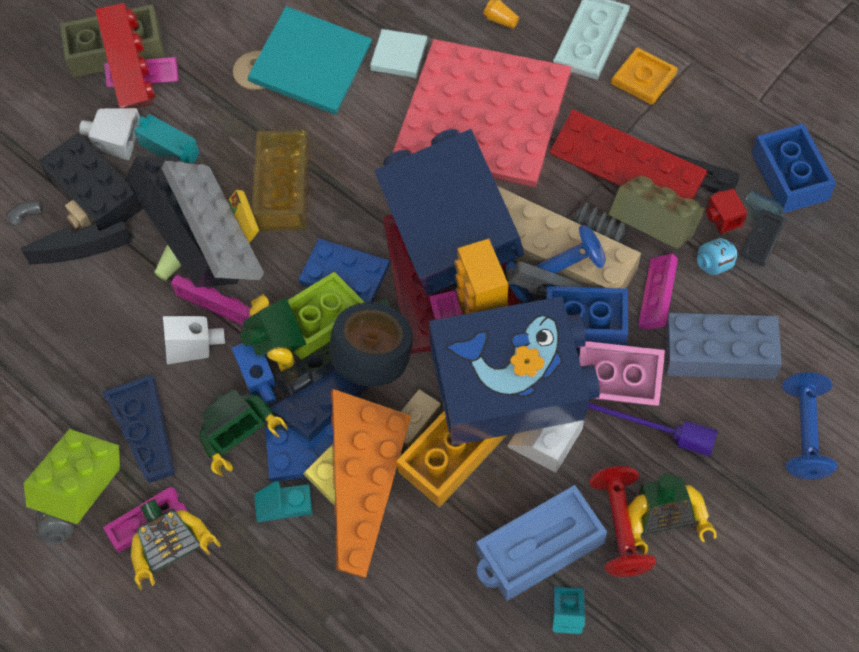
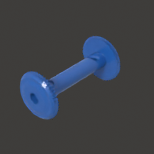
M581 225L579 227V234L582 243L535 267L557 273L589 257L594 265L600 269L604 267L606 257L594 231L586 225ZM580 249H584L585 253L582 254ZM510 261L506 264L505 275L509 269L514 270L515 262ZM512 283L509 285L519 301L523 303L532 301V294L528 292L527 288Z
M816 372L796 373L789 376L782 383L783 391L791 396L799 397L802 456L787 461L785 467L791 475L802 479L824 478L833 474L837 469L835 460L819 455L816 396L826 394L833 386L832 381L828 377Z

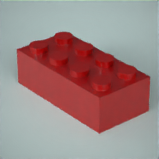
M125 3L95 9L119 107L136 109L153 105L152 99L156 98L153 84L147 80L146 75L150 74L147 60L141 56L140 52L144 51V45L141 36L135 31V28L139 27L136 14Z

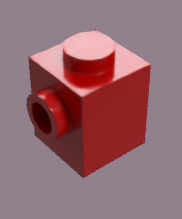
M734 188L725 192L718 191L710 196L709 204L706 208L709 221L714 222L720 234L743 227L748 213Z

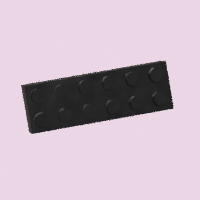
M136 156L125 180L194 286L205 287L237 284L239 279L214 277L162 170L164 162H181L179 158L173 156Z

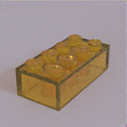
M306 130L257 131L252 213L259 231L306 230L310 145Z

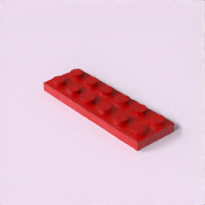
M574 109L569 114L549 152L550 155L618 187H621L636 176H645L650 178L653 184L661 188H670L676 192L677 196L684 199H694L707 175L706 169Z

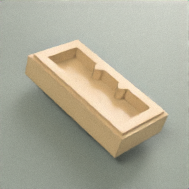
M420 389L401 411L411 415L403 443L408 448L441 408L440 402Z

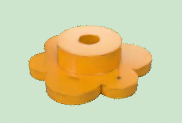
M525 346L519 347L516 350V355L511 357L514 373L520 377L526 374L529 377H534L537 374V370H541L545 363L544 359L539 356L537 349L529 350Z

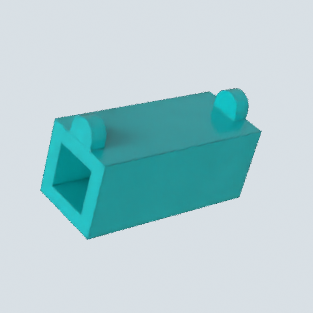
M150 114L146 118L143 116L139 118L138 127L134 132L140 146L160 157H178L181 162L188 164L196 161L199 150L194 138Z

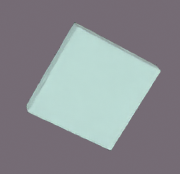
M382 29L370 64L371 71L417 78L428 42L427 36Z

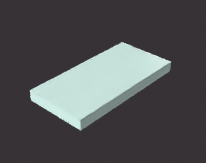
M582 0L553 63L571 66V72L598 80L629 12L630 5L612 0Z

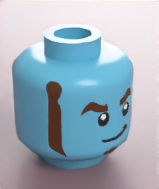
M717 238L706 242L698 249L697 264L709 275H717L730 270L735 265L737 258L736 248L724 238Z

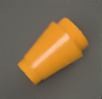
M490 0L483 13L487 20L512 29L520 18L501 0Z

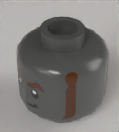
M40 511L36 512V532L42 541L50 544H60L73 534L74 523Z

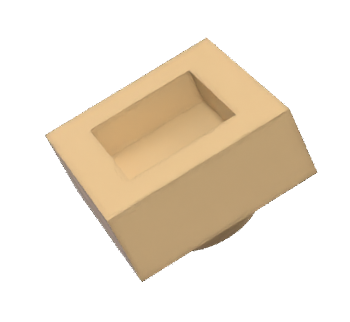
M74 200L65 205L69 213L67 219L75 229L79 227L83 230L92 226L87 214Z

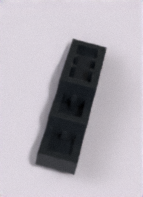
M123 221L101 231L98 230L96 224L74 234L67 227L21 247V251L29 265L50 264L104 253L131 243L132 240Z

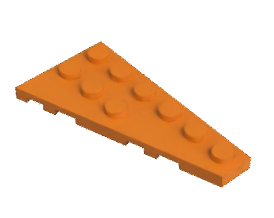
M332 389L331 421L333 427L332 453L335 489L334 515L336 516V570L360 578H366L396 472V461L400 458L411 415Z

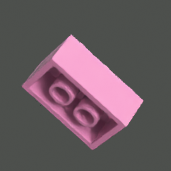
M587 341L585 347L580 348V365L593 364L597 373L600 396L595 399L659 406L665 350Z

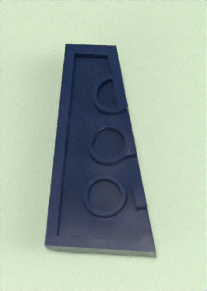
M335 370L317 382L294 393L293 397L289 396L270 408L274 412V417H280L287 427L310 442L332 422V389L359 397L369 387L352 383Z
M151 374L103 391L102 394L105 400L108 401L111 412L122 429L121 432L125 440L128 441L132 449L131 452L145 480L151 483L174 475L175 470L156 378Z

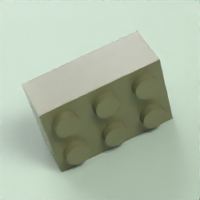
M636 176L619 188L608 215L679 249L694 235L705 209L700 207L699 203L693 199H684L677 196L676 192L670 188H661L653 184V181L648 177Z

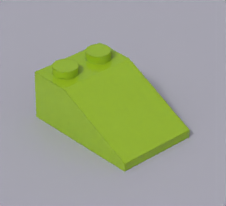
M335 272L288 300L307 344L294 351V353L302 360L330 342L332 328L339 314L346 308H349V306L365 303Z

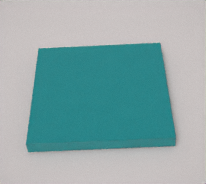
M286 6L248 75V82L336 115L372 45V39Z

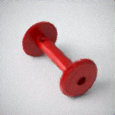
M613 466L601 469L594 473L589 480L592 488L608 491L620 557L608 561L604 567L608 574L615 577L643 574L650 571L656 564L654 556L637 554L624 487L635 483L639 479V473L628 466Z

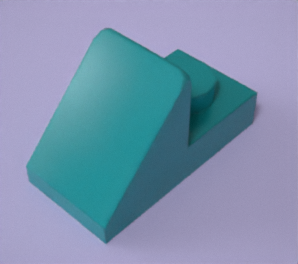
M275 481L254 494L257 522L313 514L309 484L281 488L279 481Z
M554 587L553 631L556 633L581 634L585 626L584 588Z

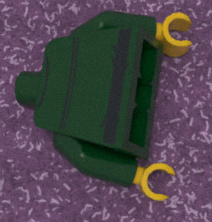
M231 390L227 394L217 395L214 403L204 410V423L199 434V440L209 459H213L211 469L214 473L223 476L220 471L223 464L228 471H232L233 466L231 462L221 458L220 453L224 455L265 425L264 421L268 422V428L275 437H279L274 431L277 425L281 424L286 430L288 429L280 417L273 416L274 412L258 395L244 393L240 396L236 390Z

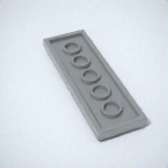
M165 161L162 170L214 277L260 280L264 272L210 167L203 164L196 165Z

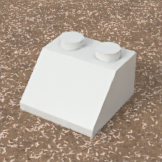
M584 420L515 433L508 447L556 473L582 431Z

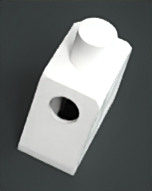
M135 108L99 109L93 122L81 121L79 131L81 135L89 136V140L96 151L130 160L137 140L134 130L138 127L140 116Z
M163 316L167 364L209 357V345L225 344L224 328L208 329L207 318L204 316Z

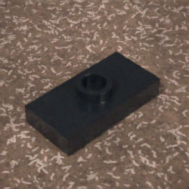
M762 209L740 257L765 267L787 219Z

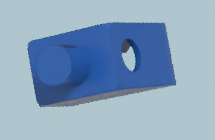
M242 343L232 347L237 365L249 393L258 395L267 405L274 403L277 399L273 390L277 387L266 357L257 356L252 345L245 346Z

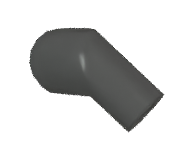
M41 201L25 202L12 208L7 212L6 216L9 219V225H21L23 222L21 216L42 213Z

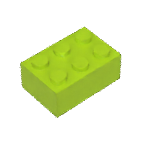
M69 429L24 482L26 507L78 524L120 470L119 445Z

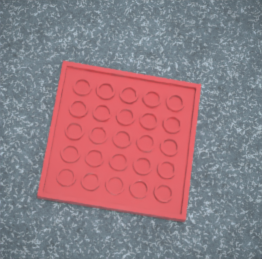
M434 39L393 153L400 150H410L413 154L432 146L431 140L445 130L457 129L462 133L472 129L494 179L537 187L570 77L571 66Z

